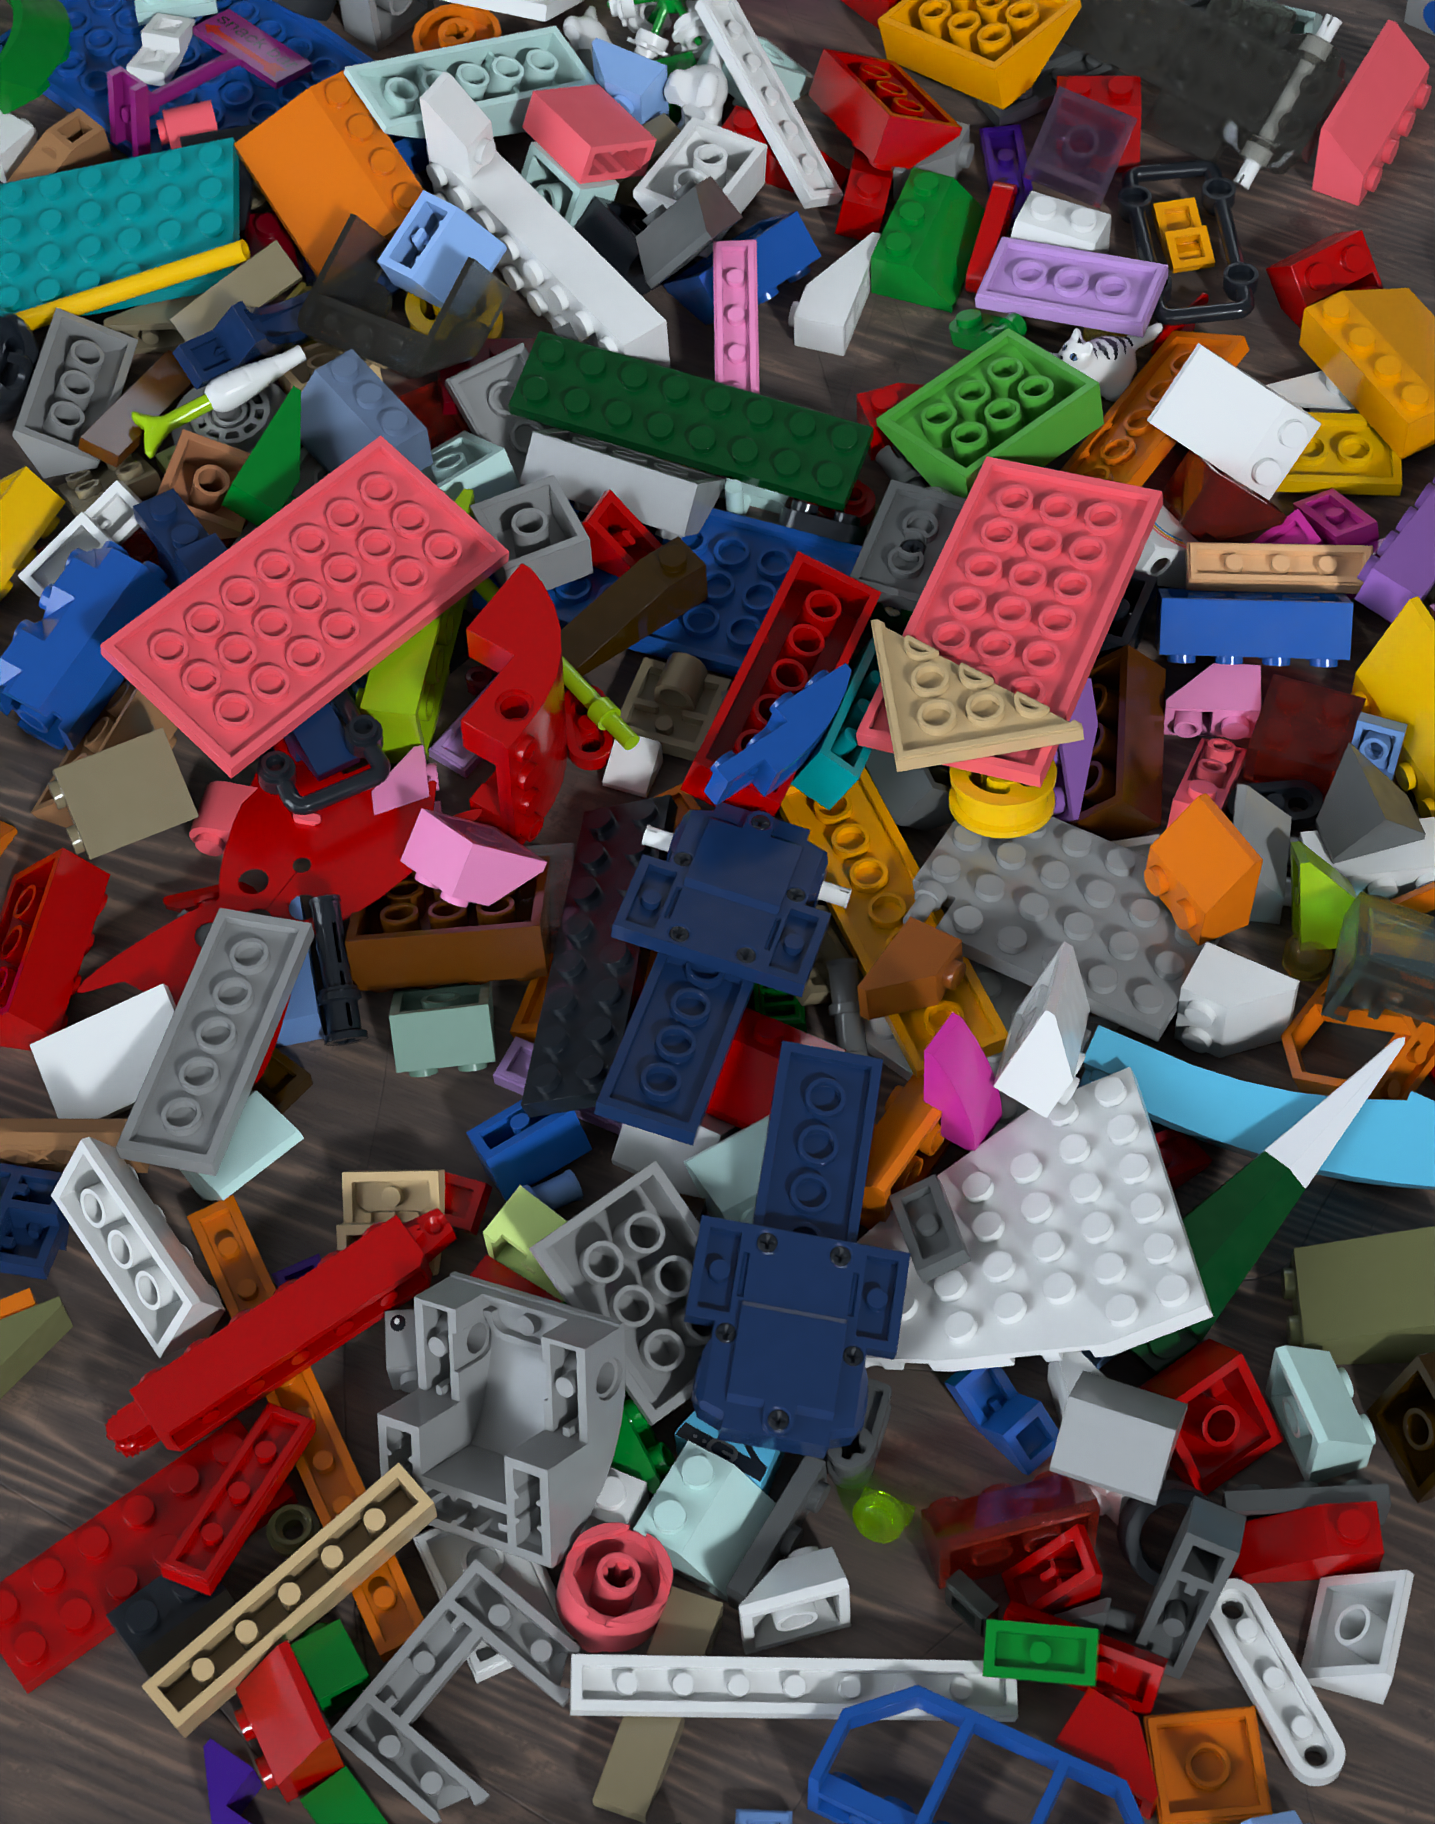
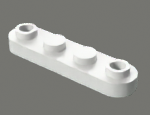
M1228 1579L1207 1624L1253 1706H1255L1257 1713L1291 1773L1304 1784L1310 1786L1327 1785L1334 1781L1341 1772L1346 1754L1344 1743L1257 1591L1243 1580ZM1226 1606H1234L1240 1610L1242 1616L1237 1619H1229L1223 1614L1222 1609ZM1309 1751H1316L1323 1756L1325 1763L1320 1766H1313L1306 1761L1304 1755Z

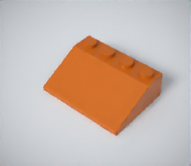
M344 70L307 88L234 143L237 155L321 284L344 273L389 244L424 190L388 134L383 132L344 75Z

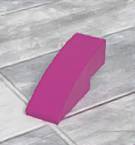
M952 1012L924 1050V1102L942 1112L941 1136L971 1152L972 1150L975 1151L980 1144L986 1141L1001 1120L1002 1103L999 1090L993 1087L995 1076L982 1048L963 1018Z

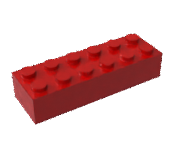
M798 551L680 790L716 807L704 793L713 774L710 771L711 766L729 751L738 754L746 749L747 743L765 728L772 715L769 711L770 707L783 694L791 691L796 695L804 690L806 683L818 672L826 669L830 673L843 664H848L882 592ZM796 772L765 797L751 783L723 801V803L752 812L765 811L774 817Z

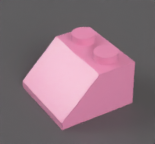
M421 808L400 860L416 872L415 880L431 888L442 890L440 897L443 900L464 908L468 906L469 902L490 906L543 872L547 861L496 827Z

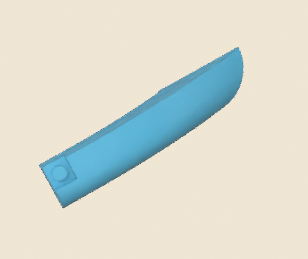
M1098 1025L1085 1054L1083 1062L1085 1072L1078 1086L1079 1088L1131 1067L1137 1078L1150 1120L1203 1142L1251 1158L1258 1156L1328 1097L1325 1095L1293 1092L1238 1080L1191 1065ZM1413 1091L1410 1092L1407 1100L1367 1099L1316 1175L1390 1187L1435 1190V1101Z

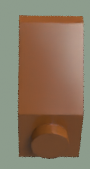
M910 916L857 986L860 1016L871 1020L938 1005L948 990H955L964 977L966 964L963 962L962 940Z

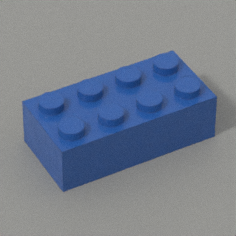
M1157 588L1155 644L1159 654L1167 656V661L1172 663H1195L1196 656H1211L1215 658L1214 663L1239 665L1243 664V657H1258L1262 659L1263 665L1289 666L1291 658H1301L1309 660L1310 666L1337 667L1338 660H1350L1353 602L1345 594L1195 591L1178 588Z

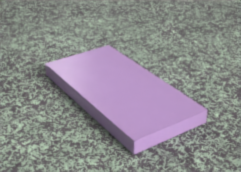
M1002 236L975 295L976 308L1009 314L1017 313L1025 317L1144 337L1168 278V265Z

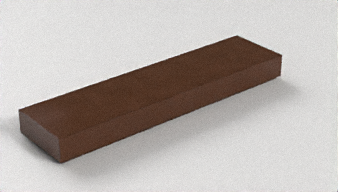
M168 350L80 437L79 450L117 468L144 441V430L134 423L131 413L134 411L151 416H162L176 409L181 399L194 388V385L172 351Z

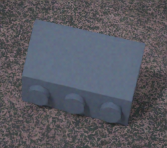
M353 349L348 350L313 372L301 392L300 443L328 474L380 435L420 471L433 464L427 428Z

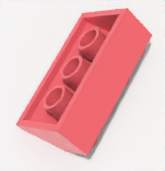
M1388 20L1320 131L1312 190L1356 206L1360 205L1368 191L1374 192L1382 176L1384 163L1390 165L1394 160L1399 147V138L1409 135L1415 121L1416 110H1423L1432 90V86L1427 84L1430 66L1394 21Z

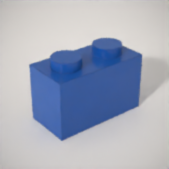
M522 1100L466 1132L486 1174L505 1201L513 1195L520 1185L531 1186L592 1150L574 1110L529 1118L522 1108Z

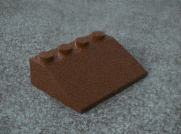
M536 854L547 861L544 871L490 906L469 902L466 908L453 905L440 897L442 890L431 888L415 880L416 872L413 871L381 898L358 912H352L345 945L353 984L358 985V989L361 991L370 990L375 993H384L394 988L419 987L422 989H432L443 984L467 983L470 985H481L493 980L515 979L518 981H530L537 977L548 976L551 956V854Z

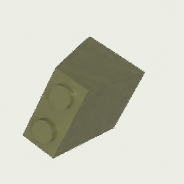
M1435 1226L1293 1248L1289 1268L1281 1269L1283 1299H1292L1293 1315H1287L1286 1319L1288 1346L1330 1351L1336 1365L1411 1363L1417 1355L1434 1352Z

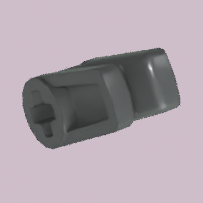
M868 1378V1403L861 1432L858 1433L850 1445L827 1450L828 1476L834 1484L843 1489L853 1490L861 1488L870 1481L889 1422L892 1387L875 1379ZM850 1453H854L851 1460H848Z

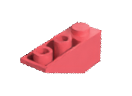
M1201 738L1173 798L1167 828L1198 796L1205 793L1211 797L1226 815L1227 803L1231 791L1236 787L1247 749L1237 747L1226 739Z

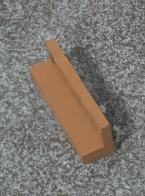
M0 1118V1163L64 1172L80 1140L92 1137L116 1148L128 1119ZM124 1159L127 1164L134 1168L136 1173H148L149 1164Z

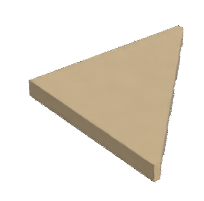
M878 619L870 620L897 772L1084 740L1082 723L1076 720L1069 722L1050 712V707L1019 691H1016L1014 694L995 684L994 678L964 663L958 665L940 656L939 650L910 635L903 637L885 627L884 622Z

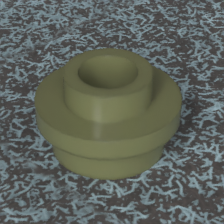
M290 1504L279 1508L271 1516L267 1524L266 1534L271 1548L279 1555L289 1558L321 1530L316 1514L311 1509L303 1505ZM298 1526L304 1529L302 1535L296 1539L290 1540L285 1537L286 1532L292 1527Z

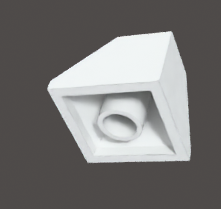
M809 1546L793 1551L787 1559L780 1560L738 1606L745 1655L851 1626L849 1585L832 1547L819 1550L818 1547Z

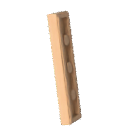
M1187 542L1185 548L1186 590L1358 594L1364 582L1357 577L1373 554V546Z

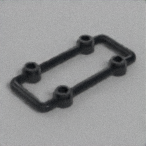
M1209 160L1138 165L1127 169L1122 175V189L1118 193L1117 211L1123 221L1131 224L1139 260L1157 263L1147 221V216L1151 212L1152 194L1146 187L1140 186L1139 182L1192 177L1206 178L1202 185L1201 203L1208 214L1216 217L1228 265L1223 274V290L1227 297L1235 302L1168 308L1167 302L1171 299L1172 279L1168 275L1152 315L1157 322L1163 325L1175 326L1238 320L1250 315L1255 307L1253 294L1257 290L1259 273L1255 266L1244 261L1231 211L1235 204L1236 185L1230 179L1224 178L1219 166Z
M347 688L332 699L346 724L345 743L347 750L356 757L366 758L371 767L370 769L308 795L301 796L295 787L297 781L296 766L294 760L282 751H275L272 746L258 757L257 774L259 785L267 793L279 795L284 806L294 814H312L374 788L385 782L389 776V760L382 750L384 744L382 726L372 716L361 714Z

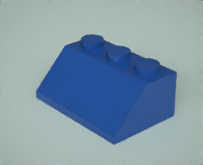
M797 211L760 220L731 239L757 241L758 305L777 295L779 291L776 286L785 280L792 283L810 273L809 264L821 257ZM711 252L707 258H702L663 284L670 295L705 325L714 324L713 252Z

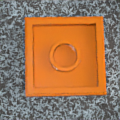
M1255 1706L1143 1716L1142 1723L1145 1743L1159 1793L1155 1809L1158 1824H1240L1250 1818L1273 1814Z

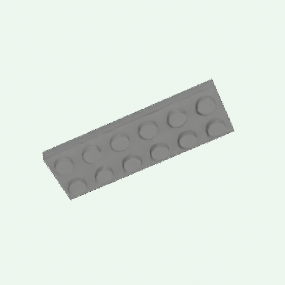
M219 908L116 1145L120 1159L212 1176L217 1175L315 936L312 923Z

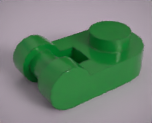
M967 309L959 312L956 318L949 324L952 344L958 348L970 351L977 350L1007 328L1021 336L1027 332L1024 319L1017 313H1010L1005 317L981 313L978 309Z

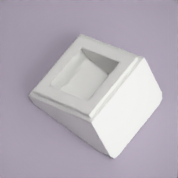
M639 736L638 744L631 750H625L615 739L603 777V786L647 798L663 763L661 743Z

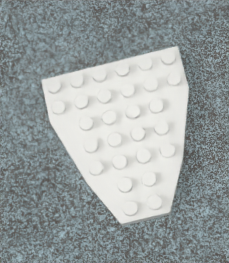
M1131 1067L1076 1088L1068 1103L1062 1105L1057 1102L1047 1118L1029 1109L980 1144L975 1151L972 1150L937 1175L946 1192L971 1261L923 1283L915 1270L910 1256L897 1354L894 1360L866 1355L865 1367L878 1365L886 1370H903L905 1363L929 1364L933 1371L952 1372L1013 1366L1015 1364V1357L1042 1355L1046 1362L1063 1361L1064 1352L1091 1350L1094 1357L1112 1356L1213 1317L1140 1087ZM894 1209L891 1211V1215L886 1222H878L857 1241L858 1244L909 1253Z

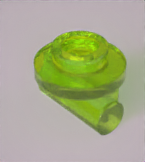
M866 1486L853 1508V1520L860 1533L869 1540L877 1543H889L900 1536L905 1526L908 1527L910 1525L916 1507L896 1499L888 1493Z

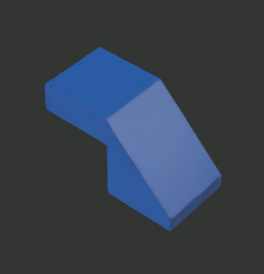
M1002 1367L956 1371L944 1382L969 1423L1023 1474L1029 1476L1054 1453L1059 1434L1055 1423L1041 1401L1019 1394Z

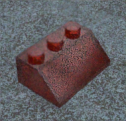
M1046 1471L1033 1478L1032 1482L1011 1486L1009 1483H998L985 1488L981 1495L961 1500L957 1496H948L932 1502L929 1508L921 1510V1531L938 1588H946V1580L959 1568L972 1581L1004 1573L1076 1524L1085 1526L1094 1550L1100 1506L1087 1483L1052 1471Z

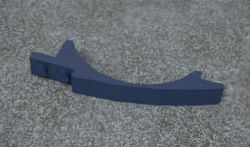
M387 245L344 273L291 299L264 307H248L243 301L232 305L213 330L178 345L173 355L196 390L224 373L284 353L297 345H302L356 317L361 312L367 311L403 291V289L392 284L377 262Z
M174 488L133 506L135 520L157 548L160 568L168 576L164 583L171 591L228 550L216 533L211 535L207 533ZM329 703L284 737L288 750L295 761L303 760L318 781L360 762L359 757L352 755L347 750L345 729Z

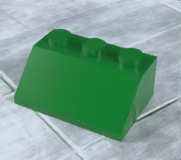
M913 167L871 255V293L950 313L953 312L966 282L969 262L985 212L981 204L954 177Z

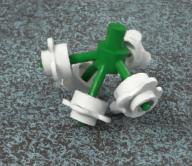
M609 0L607 2V7L611 10L612 17L619 16L623 27L628 26L630 31L637 33L635 39L627 38L628 42L636 45L634 53L651 60H657L659 56H671L665 52L669 40L663 38L662 35L672 25L669 14H679L680 16L674 24V32L672 34L673 41L680 43L674 47L676 55L692 51L695 59L700 58L711 40L694 7L698 0Z

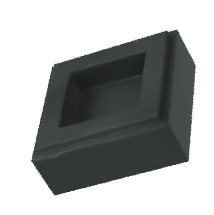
M960 1568L946 1580L945 1604L980 1637L983 1636L985 1638L986 1619L998 1620L999 1605Z

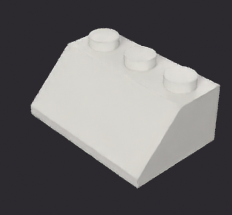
M692 117L635 187L633 197L645 213L649 215L662 204L668 209L677 202L673 194L692 178L699 184L711 176L741 214L765 184L767 145ZM728 230L715 241H721ZM713 243L699 255L707 258L713 251Z
M1063 942L1013 1015L993 1084L994 1088L1046 1118L1057 1102L1066 1105L1074 1094L1080 1081L1075 1075L1082 1066L1086 1056L1081 1051L1091 1035V1031L1086 1029L1090 1006L1074 948L1067 942Z

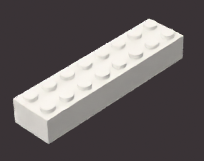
M496 150L491 162L483 166L472 179L429 160L426 170L433 184L434 195L459 207L506 245L507 250L496 265V268L503 274L508 286L513 291L519 290L526 297L533 312L537 316L543 315L551 323L553 330L570 322L578 341L581 343L670 368L666 320Z

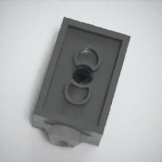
M891 479L850 574V577L882 592L863 632L873 634L870 620L878 619L885 623L886 628L902 636L967 498L955 496L942 487L932 486L923 488Z

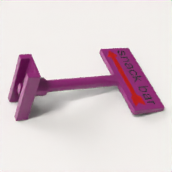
M227 9L193 27V34L223 54L152 92L148 90V85L121 66L107 72L111 141L116 145L125 140L130 142L133 147V157L151 154L149 117L158 113L160 106L236 66H242L273 88L278 89L311 71L312 63L232 10Z

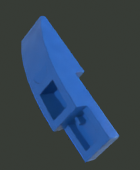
M845 663L830 673L824 669L814 675L806 683L804 690L796 695L789 691L779 697L769 709L772 715L765 728L747 743L746 749L738 754L729 751L711 766L710 771L713 774L704 790V793L717 806L751 783L765 797L792 776L814 751L838 710L848 686L852 671L850 667Z

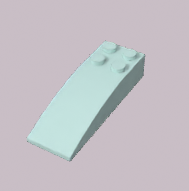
M557 26L348 66L344 70V75L385 134L413 138H426L419 98L443 72L451 74L491 120L493 137L526 132L522 125L533 91L597 84Z

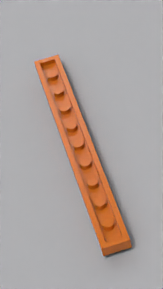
M234 1195L187 1216L231 1319L240 1311L255 1308L273 1296L276 1290L275 1285ZM310 1366L266 1395V1399L270 1403L316 1421L317 1431L295 1465L324 1528L362 1495L366 1488ZM396 1554L352 1591V1595L377 1652L384 1663L395 1655L424 1620Z

